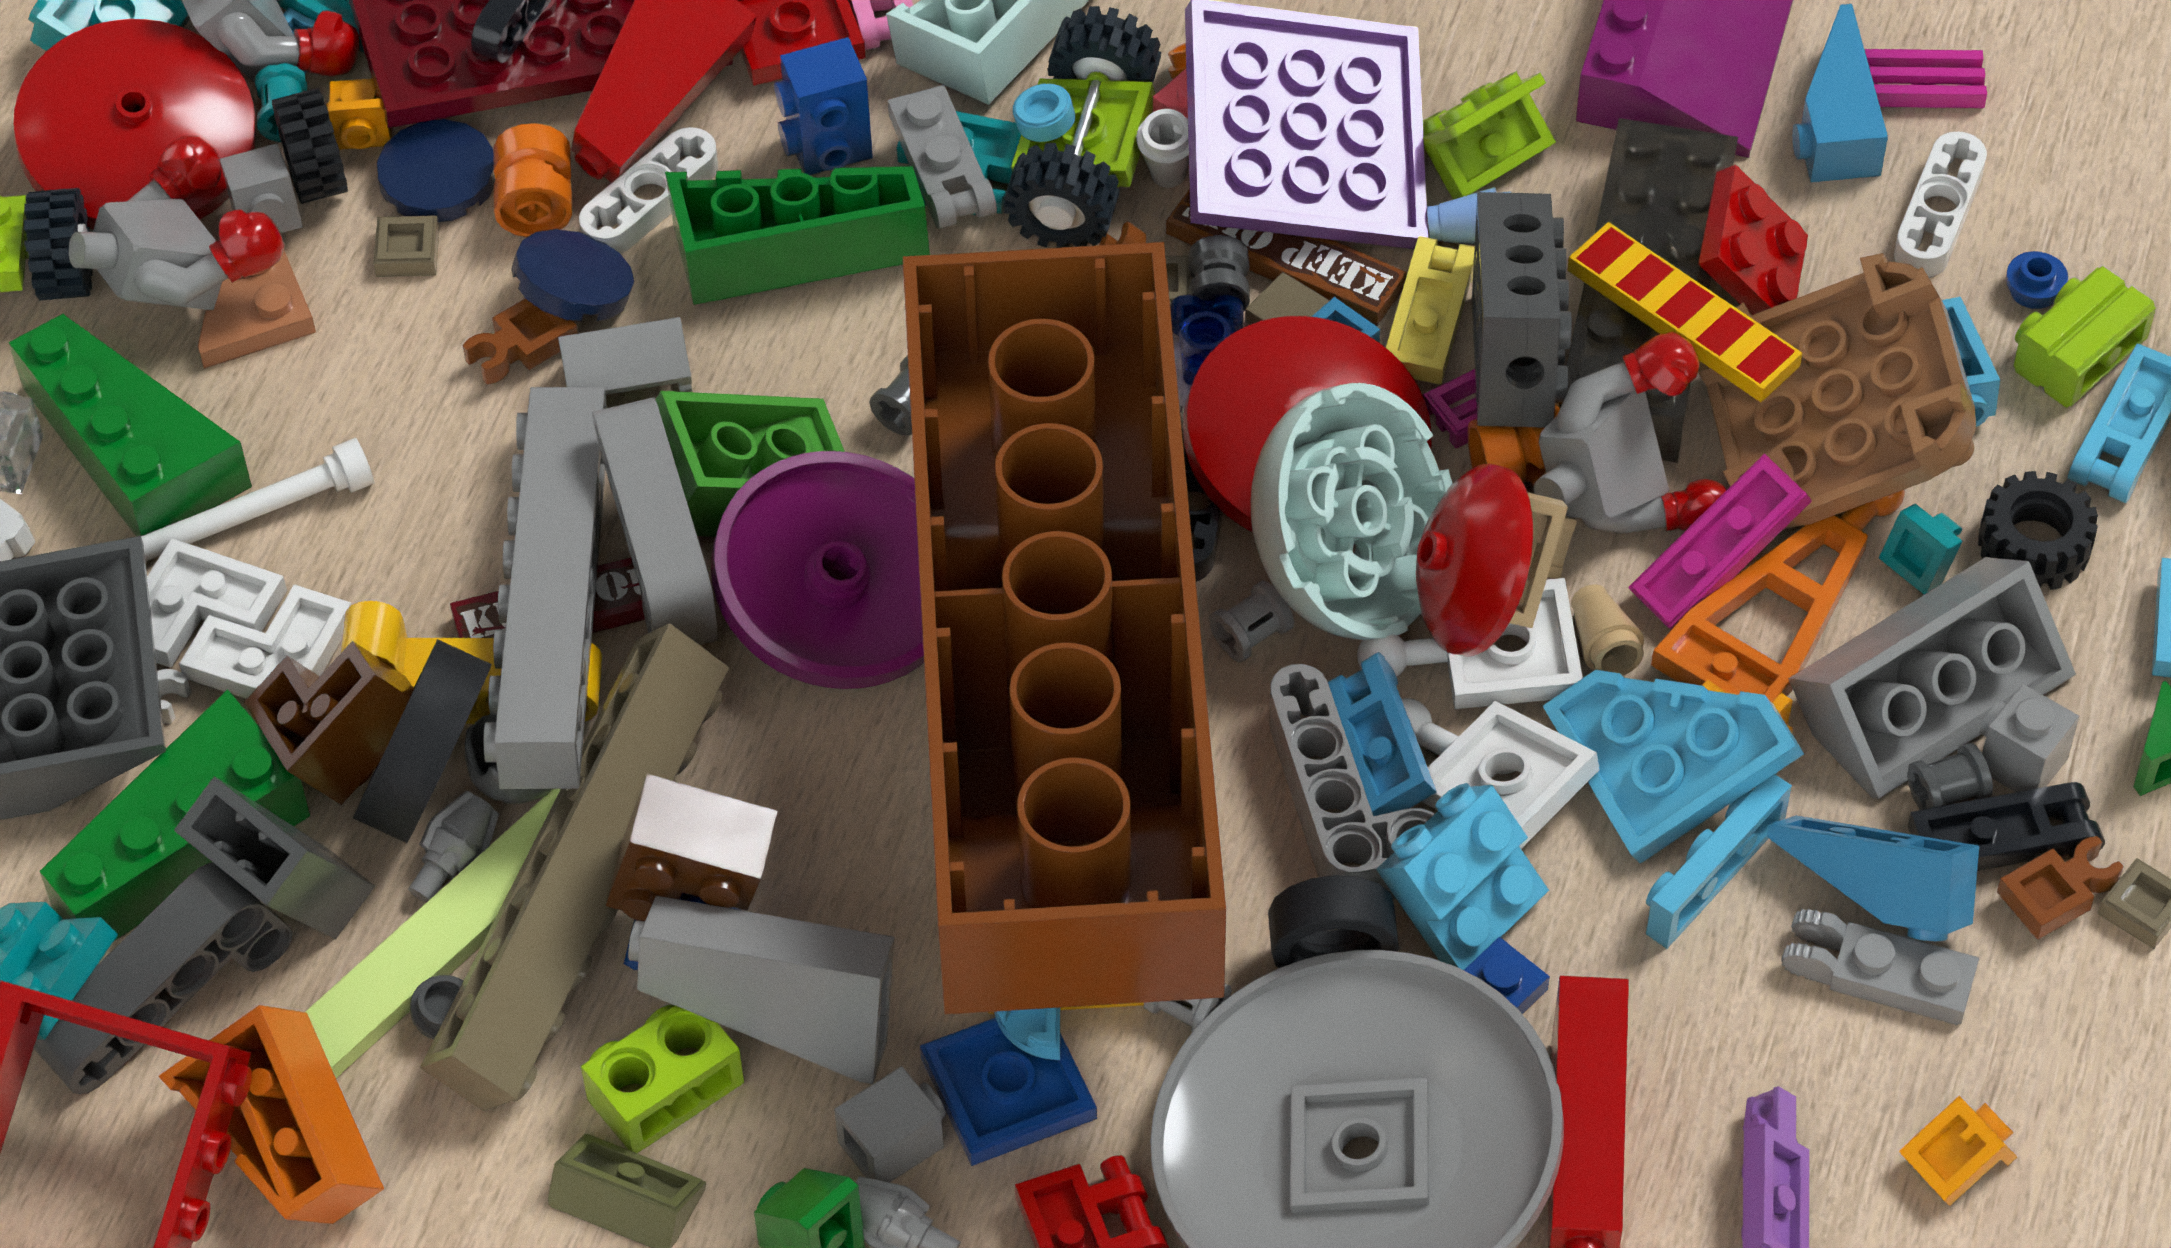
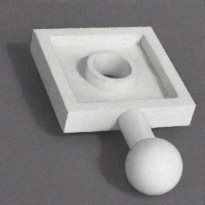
M1565 578L1548 579L1546 581L1533 628L1509 623L1501 635H1515L1522 638L1527 645L1521 650L1507 652L1493 644L1479 655L1465 657L1444 651L1433 638L1403 641L1400 636L1392 634L1386 638L1362 640L1357 651V661L1360 669H1362V661L1380 652L1394 670L1396 677L1408 665L1447 662L1454 709L1490 706L1494 701L1505 705L1552 700L1583 679Z
M1410 698L1402 699L1418 744L1439 755L1428 766L1437 793L1421 802L1438 810L1435 806L1436 802L1446 792L1460 784L1468 783L1470 787L1493 785L1528 836L1519 846L1521 849L1600 770L1597 752L1497 701H1494L1460 736H1457L1432 723L1430 712L1421 702ZM1514 771L1521 772L1517 778L1510 781L1501 782L1491 779L1495 774H1509Z

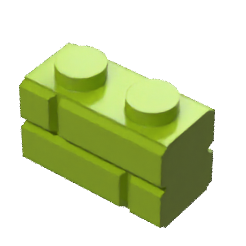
M2104 266L2097 267L2083 281L2076 277L2070 279L2058 292L2053 307L2044 315L2037 311L2031 313L2017 330L2015 342L2018 343L2013 364L2016 373L2037 388L2040 385L2044 387V392L2064 407H2072L2129 356L2137 343L2142 344L2148 339L2156 310L2154 301L2133 286L2127 288L2124 280Z

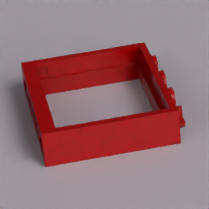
M0 981V1153L44 1015L210 1063L153 1247L191 1248L193 1241L197 1242L200 1240L208 1225L211 1208L206 1198L213 1176L222 1171L229 1157L231 1136L227 1134L234 1108L244 1102L250 1089L252 1071L248 1067L251 1053Z

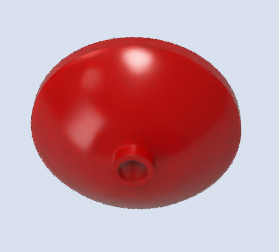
M1489 463L1481 464L1458 478L1448 488L1430 515L1418 544L1416 583L1421 613L1435 642L1444 651L1451 654L1471 657L1479 655L1490 648L1510 623L1525 588L1533 545L1532 510L1529 496L1522 480L1513 470L1507 467Z

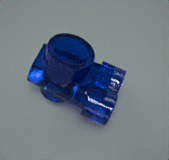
M1181 295L1172 300L1170 310L1172 332L1179 336L1183 380L1187 385H1192L1201 364L1209 353L1228 336L1243 328L1244 304L1239 298L1231 295H1222L1213 300L1204 301L1193 295Z

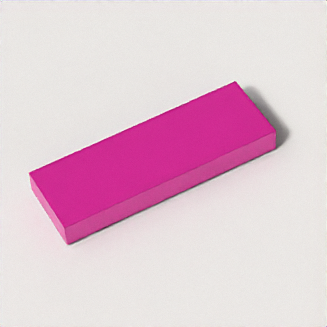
M1764 453L1628 588L1667 628L1672 630L1691 608L1732 580L1812 500L1805 491Z

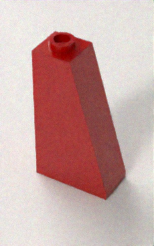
M634 0L574 130L571 151L575 153L574 158L577 164L591 177L597 180H601L604 177L611 183L626 172L654 147L750 40L757 16L738 0Z
M1561 975L1559 977L1550 1060L1555 1069L1557 1084L1561 1093L1564 1142L1559 1171L1548 1198V1248H1620L1623 1227L1629 979Z

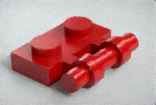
M1122 1155L1107 1158L1100 1164V1170L1105 1181L1092 1186L1088 1185L1080 1164L1015 1184V1198L1035 1248H1169L1162 1229L1152 1225L1144 1203L1147 1201L1148 1195L1140 1176L1131 1174L1126 1159ZM1110 1212L1119 1214L1126 1233L1110 1238L1101 1215Z

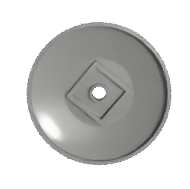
M1353 950L1329 953L1278 968L1254 980L1222 1002L1194 1029L1169 1067L1158 1094L1150 1139L1151 1162L1156 1188L1166 1216L1176 1235L1186 1248H1516L1539 1218L1551 1194L1559 1171L1564 1142L1561 1093L1553 1064L1533 1026L1508 999L1478 977L1439 960L1405 952ZM1357 1137H1371L1379 1142L1376 1151L1363 1159H1352L1342 1153L1346 1144Z

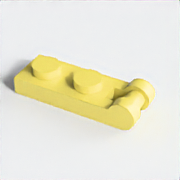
M1419 236L1386 344V348L1405 366L1415 380L1442 385L1470 283L1473 280V246L1460 244L1457 250L1437 246V239Z

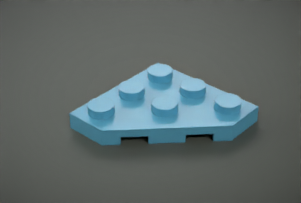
M1594 670L1543 705L1558 733L1597 752L1600 770L1588 781V784L1629 853L1640 864L1804 755L1803 750L1774 704L1762 694L1740 691V694L1736 695L1710 691L1702 685L1655 679L1654 682L1624 678L1620 673Z

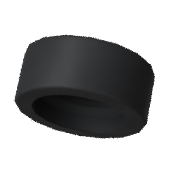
M1332 875L1310 878L1286 888L1274 898L1268 910L1271 953L1277 968L1329 953L1353 950L1397 952L1399 949L1395 907L1391 893L1379 883L1361 877Z

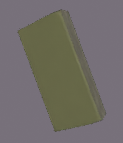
M584 1134L554 1163L548 1203L552 1208L651 1248H672L702 1197L706 1182L590 1134Z

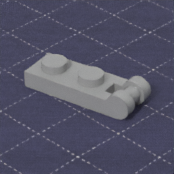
M945 85L889 99L888 112L890 120L909 165L914 168L919 188L937 229L956 225V218L973 213L978 218L996 214L997 206L993 189L989 180L985 179Z

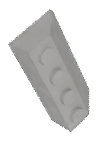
M1985 557L1788 679L1812 735L1872 798L1879 799L1908 781L1907 772L1910 763L1920 760L1926 764L1936 762L1957 750L1959 746L1965 745L1981 735L1980 727L1991 707L1998 700L2008 703L2023 683L2044 695L2076 675L2030 562Z

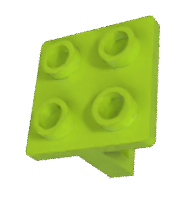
M1517 71L1493 84L1489 82L1471 91L1460 99L1462 103L1448 111L1446 109L1441 110L1423 120L1424 150L1429 155L1452 199L1474 193L1556 143L1529 94L1546 84L1541 72L1521 80Z

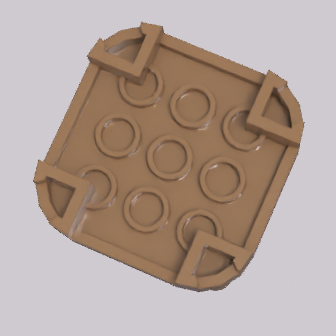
M1883 253L1860 258L1864 273L1755 315L1750 314L1744 303L1737 306L1738 310L1802 352L1800 367L1762 402H1759L1699 361L1698 374L1707 387L1727 468L1722 472L1730 487L1765 453L1812 500L1782 531L1818 522L1929 481L1952 467L1966 463L1972 457L1975 448L1972 440L1976 430L1975 405L1948 311L1923 267L1917 269L1910 264L1887 261Z

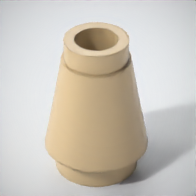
M1593 584L1578 590L1572 597L1571 606L1574 610L1586 665L1593 670L1620 673L1622 676L1633 671L1640 664L1644 655L1643 633L1603 586Z

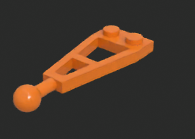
M1905 489L1847 510L1840 518L1834 515L1802 527L1736 575L1732 580L1691 608L1653 650L1651 666L1677 682L1702 685L1708 679L1725 692L1739 695L1740 691L1762 694L1771 702L1781 693L1788 696L1793 690L1788 678L1805 668L1865 552L1868 535L1862 532V530L1875 516L1883 517L1895 512L1903 502ZM1822 545H1826L1838 552L1839 555L1823 585L1793 569L1794 566ZM1765 588L1808 612L1781 664L1715 626Z

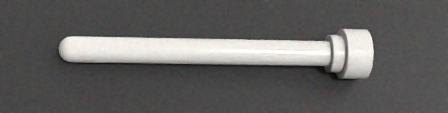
M353 438L332 447L333 453L323 457L324 464L141 536L144 544L145 562L159 557L171 538L191 544L331 487H335L337 492L348 488L352 493L375 484L357 438Z

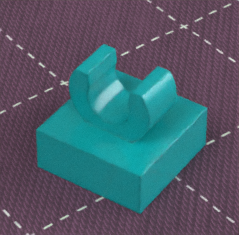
M1915 503L1900 511L1878 558L1925 595L1943 583L1963 542L1957 537L1961 534L1963 528L1944 513L1932 517Z

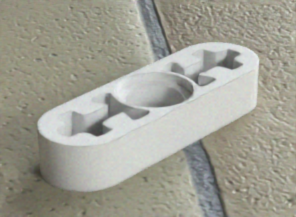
M694 127L682 128L671 133L582 208L579 215L581 233L606 243L620 254L629 250L671 214L665 172H687L688 180H712L715 177L716 171H718L716 142L712 135L703 129ZM686 156V157L680 162V157ZM646 184H656L665 189L661 196L652 200H643L633 194L636 189ZM618 223V227L613 229L612 227ZM599 225H603V226H604V227L600 228L599 230H597V227H598Z
M1949 132L1940 136L1935 141L1898 231L1894 251L1895 262L1910 264L1917 269L1923 267L1928 277H1934L1946 268L1983 176L1987 151L1982 141L1974 135L1966 132ZM1954 158L1964 160L1959 168L1957 178L1947 175L1949 164L1954 161ZM1941 196L1953 201L1956 208L1949 212H1937L1930 209L1924 201L1930 197ZM1924 231L1934 234L1932 245L1927 248L1926 252L1917 250Z

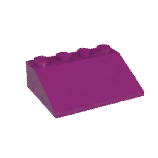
M1603 0L1580 74L1576 122L1749 158L1794 0Z

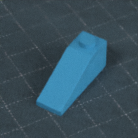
M1842 4L1839 7L1805 98L1802 122L1793 125L1792 142L1794 154L1797 160L1805 159L1810 182L1881 176L1888 135L1852 4Z
M1797 815L1768 824L1767 838L1884 924L1907 927V936L1923 941H1945L1948 939L1949 933L1973 924L1979 857L1978 845Z

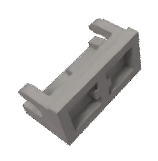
M680 317L558 337L566 387H605V394L608 395L678 383L680 392H692V378Z

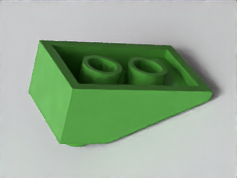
M660 391L656 398L697 536L715 537L722 515L737 491L750 478L773 463L803 453L817 451L845 452L824 399Z

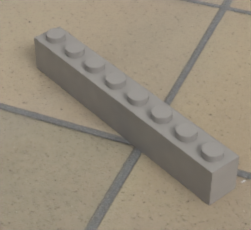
M530 387L528 413H517L518 450H524V454H513L512 487L513 492H520L519 497L508 498L509 535H515V540H504L503 544L504 578L511 579L510 585H499V622L506 623V630H495L493 644L495 669H502L501 675L490 676L489 710L490 715H497L496 722H486L484 727L485 762L497 763L499 789H579L606 473L595 433L592 412L607 409L605 387Z

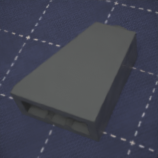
M215 776L174 829L177 834L265 905L334 939L338 937L375 887V885L331 850Z

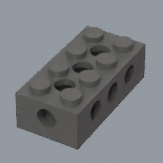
M1477 192L1472 280L1477 426L1546 427L1554 419L1555 403H1563L1567 395L1568 367L1565 366V349H1570L1572 326L1571 311H1568L1569 280L1566 279V248H1563L1564 218L1553 217L1551 194Z

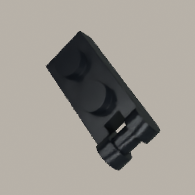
M2077 782L1913 811L1910 813L1908 829L1912 835L1978 845L1977 871L2029 862L2051 849H2054L2059 856L2068 854L2073 858L2077 845L2089 837L2098 836L2102 841L2100 850L2105 845V839L2099 824L2096 821L2090 820L2087 814L2090 808V800L2086 790L2081 783ZM2053 816L2056 820H2061L2063 824L2051 826L2048 817Z

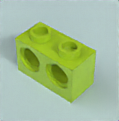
M666 1005L659 1008L647 1019L642 1027L620 1041L605 1043L591 1055L586 1063L581 1065L587 1100L624 1146L635 1153H639L744 1084L740 1049L721 1026L712 1020L675 1005ZM684 1048L699 1049L696 1053L687 1056L675 1054ZM629 1084L643 1085L641 1089L634 1092L619 1091L622 1087Z

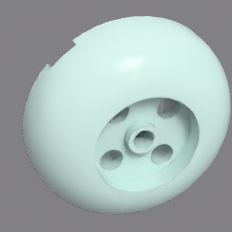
M1349 383L1329 387L1313 393L1295 404L1282 416L1267 437L1256 463L1251 488V522L1255 544L1263 567L1279 595L1298 615L1315 627L1343 638L1358 640L1386 638L1392 634L1400 635L1408 631L1407 626L1421 614L1416 583L1418 544L1430 515L1445 492L1452 485L1449 469L1439 470L1434 455L1427 443V440L1434 435L1426 423L1400 397L1375 385ZM1354 544L1357 545V546H1356V549H1355V553H1353V546H1354Z

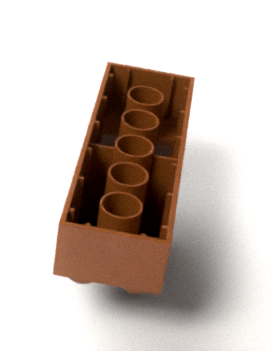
M1164 242L903 256L944 1014L1224 998L1226 901Z

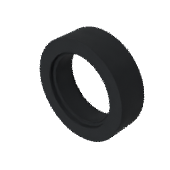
M437 639L380 763L369 781L353 819L408 843L458 741L492 664Z

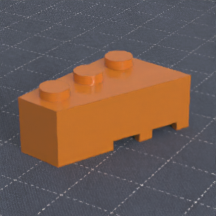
M258 1005L209 1040L251 1053L248 1067L252 1071L250 1089L244 1102L234 1108L227 1134L231 1136V1151L237 1156L234 1162L284 1219L334 1224L384 1190L376 1168L306 1012ZM186 1056L158 1077L170 1090L179 1091L196 1110L210 1063Z

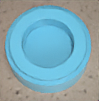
M1039 84L1030 87L1017 97L1013 105V115L1018 131L1024 138L1031 141L1046 142L1057 139L1064 135L1075 121V110L1071 97L1067 90L1059 85Z

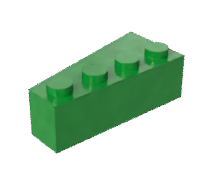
M913 166L834 168L830 177H812L802 173L801 169H778L777 178L742 179L741 170L716 171V180H688L687 172H665L673 226L693 305L903 265V256L930 255L925 204Z
M61 314L9 342L22 388L136 537L146 535L214 508L252 487L242 445L239 440L66 315Z
M228 689L166 748V752L160 754L40 870L51 906L63 919L101 917L118 934L115 939L117 940L136 928L189 875L199 867L211 863L210 859L177 834L174 829L214 776L292 826H296L310 817L301 779L286 770L259 725Z

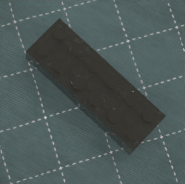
M1619 118L1595 233L1609 222L1711 291L1713 278L1698 263L1716 172L1734 165L1738 137ZM1585 282L1567 361L1568 390L1571 384L1579 378L1623 362L1622 356L1634 353V350L1659 335L1654 329ZM1693 381L1681 394L1676 396H1669L1656 388L1645 391L1663 461L1678 463Z

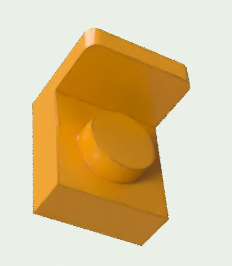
M373 79L330 81V102L326 103V107L339 150L383 147L392 138V127L387 128L382 99L378 98Z
M1960 1095L1899 1150L1900 1154L1949 1206L2000 1160L2009 1166L2017 1158L2016 1154L2004 1143L2014 1132L1986 1103L1974 1111Z

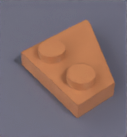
M283 251L280 261L266 271L246 278L242 276L233 283L229 278L222 282L214 310H205L199 337L198 351L204 369L316 332L313 317L285 251Z

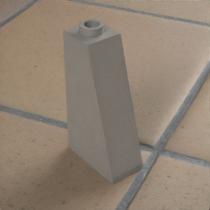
M661 896L655 897L645 922L635 921L629 941L628 958L630 961L638 962L637 990L859 1082L874 1083L887 1044L895 937Z

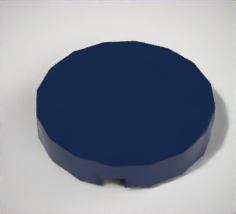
M447 119L430 120L402 129L384 145L377 160L378 182L381 194L386 202L388 199L391 204L396 206V211L403 216H437L438 222L454 221L467 215L466 209L475 205L478 201L479 206H481L490 197L494 188L493 148L483 133L462 122Z
M567 230L539 231L523 239L511 268L513 278L517 277L520 281L519 291L529 302L546 313L572 321H582L584 314H598L596 321L614 317L624 310L634 285L631 266L618 251L588 235Z

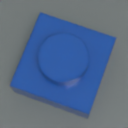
M1500 937L1464 969V971L1478 977L1500 992L1522 1014L1548 991L1550 976Z

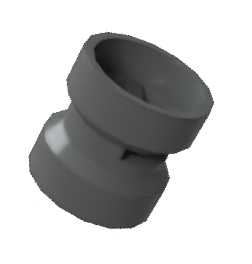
M1224 235L1207 236L1198 240L1191 246L1188 254L1189 271L1193 277L1189 286L1191 309L1197 315L1211 320H1227L1241 315L1250 303V286L1245 278L1249 271V252L1247 246L1241 240Z

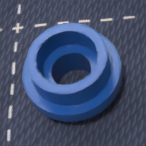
M2038 251L2025 252L2016 256L2008 265L2006 273V284L2013 299L2020 305L2031 309H2042L2052 305L2058 292L2068 282V272L2064 264L2056 257Z

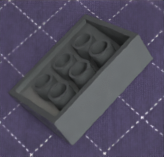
M141 536L0 561V820L50 811L166 752L144 544Z

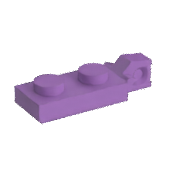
M1777 1086L1773 1087V1090L1756 1097L1751 1096L1747 1098L1743 1125V1225L1741 1228L1743 1248H1809V1149L1799 1144L1796 1139V1096Z

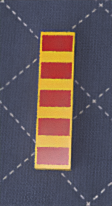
M1609 222L1569 256L1567 271L1659 334L1674 332L1689 340L1700 362L1759 402L1765 400L1801 365V351Z

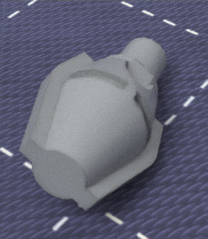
M465 791L432 817L419 844L426 852L422 858L424 866L408 890L415 897L427 903L438 892L446 878L452 880L456 873L459 874L489 847L499 813L482 798L472 794L470 791Z
M858 1177L855 1183L859 1185L864 1241L871 1248H959L961 1243L959 1240L932 1226L934 1220L925 1216L930 1205L910 1188L871 1178Z

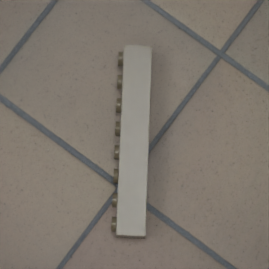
M670 623L636 640L583 744L579 789L560 790L420 1066L422 1070L483 1111L511 1101H518L534 1083L537 1076V1068L533 1065L543 1045L547 1044L557 1034L563 1024L565 1012L561 1008L570 990L583 980L590 969L592 957L588 953L597 935L601 934L611 924L617 914L618 909L605 905L621 843L646 775L650 774L674 781L676 775L689 765L696 753L697 744L693 740L701 724L713 715L722 700L723 693L719 690V687L729 666Z

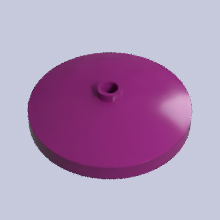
M817 451L795 455L773 463L759 471L737 491L722 515L715 536L711 555V577L716 601L724 619L739 641L752 654L771 668L795 680L835 689H860L885 684L909 674L924 663L915 480L912 476L893 465L866 455L841 451Z

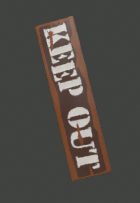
M1190 188L1166 220V234L1190 245L1207 236L1214 235L1231 236L1241 240L1247 246L1249 252V271L1272 281L1284 272L1328 300H1331L1333 297L1337 298L1375 326L1379 325L1400 295L1406 280L1407 272L1334 240L1191 223Z

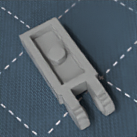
M1808 908V910L1801 909L1800 912L1797 911L1796 915H1794L1791 927L1792 932H1795V936L1800 937L1801 940H1806L1808 943L1814 942L1815 945L1840 952L1838 959H1836L1824 948L1814 945L1811 947L1806 943H1791V945H1787L1784 948L1781 958L1782 966H1785V970L1790 971L1791 974H1796L1798 977L1804 976L1805 979L1830 985V990L1955 1025L1962 1023L1979 957L1848 922V925H1846L1838 916L1827 912L1820 913L1817 910H1810Z

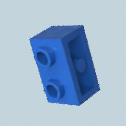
M849 37L780 55L782 81L774 82V91L780 112L783 117H786V120L778 122L779 136L786 155L796 154L803 173L808 175L832 171L834 168H842L849 164L873 158L867 78Z

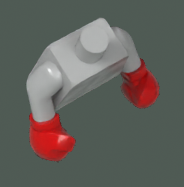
M182 0L197 31L217 50L223 51L236 67L254 83L257 73L268 65L288 63L297 66L302 71L306 70L307 73L336 77L349 73L358 59L359 34L357 29L343 21L342 15L327 10L322 11L312 28L295 29L293 35L277 0Z
M183 136L172 141L161 154L157 164L158 168L149 174L151 182L126 202L105 203L99 209L93 232H75L69 242V259L72 266L81 269H97L117 297L127 301L214 310L220 287L224 280L229 278L233 283L242 276L246 278L270 269L280 261L285 246L278 227L263 212L246 213L239 209L225 213L219 222L220 239L216 241L184 200L189 198L198 189L203 190L215 187L221 178V163L217 152L199 136Z
M1674 332L1656 335L1634 350V353L1622 356L1623 362L1573 382L1558 415L1540 433L1539 446L1546 474L1535 482L1534 494L1562 500L1568 506L1566 516L1581 518L1589 528L1619 534L1664 527L1666 532L1677 529L1686 531L1727 491L1720 482L1710 479H1699L1690 482L1685 490L1669 493L1645 391L1656 388L1669 396L1679 395L1697 377L1700 364L1690 341Z

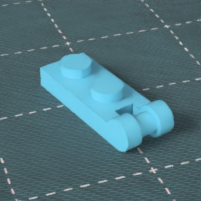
M2136 344L2079 448L2067 479L2084 487L2089 482L2108 489L2109 497L2123 503L2129 501L2142 471L2171 419V356L2141 344ZM2103 451L2123 459L2120 467L2101 460L2100 457Z

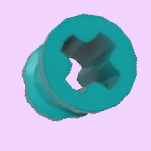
M288 63L268 65L255 76L257 96L261 99L262 108L257 113V129L266 139L275 142H281L274 117L272 100L307 91L304 71Z

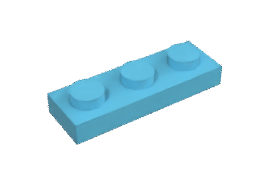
M1774 774L1753 790L1732 802L1727 809L1725 821L1714 832L1710 829H1705L1695 839L1686 855V863L1674 875L1667 871L1660 876L1647 896L1646 904L1650 906L1646 930L1647 936L1666 949L1669 948L1769 839L1767 838L1768 824L1786 818L1791 784Z

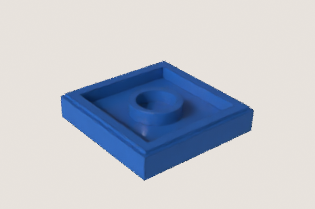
M996 1018L920 1045L922 1062L971 1166L1097 1119V1106L1061 1033L1060 1060L1036 1057L1019 1049L1001 1031Z

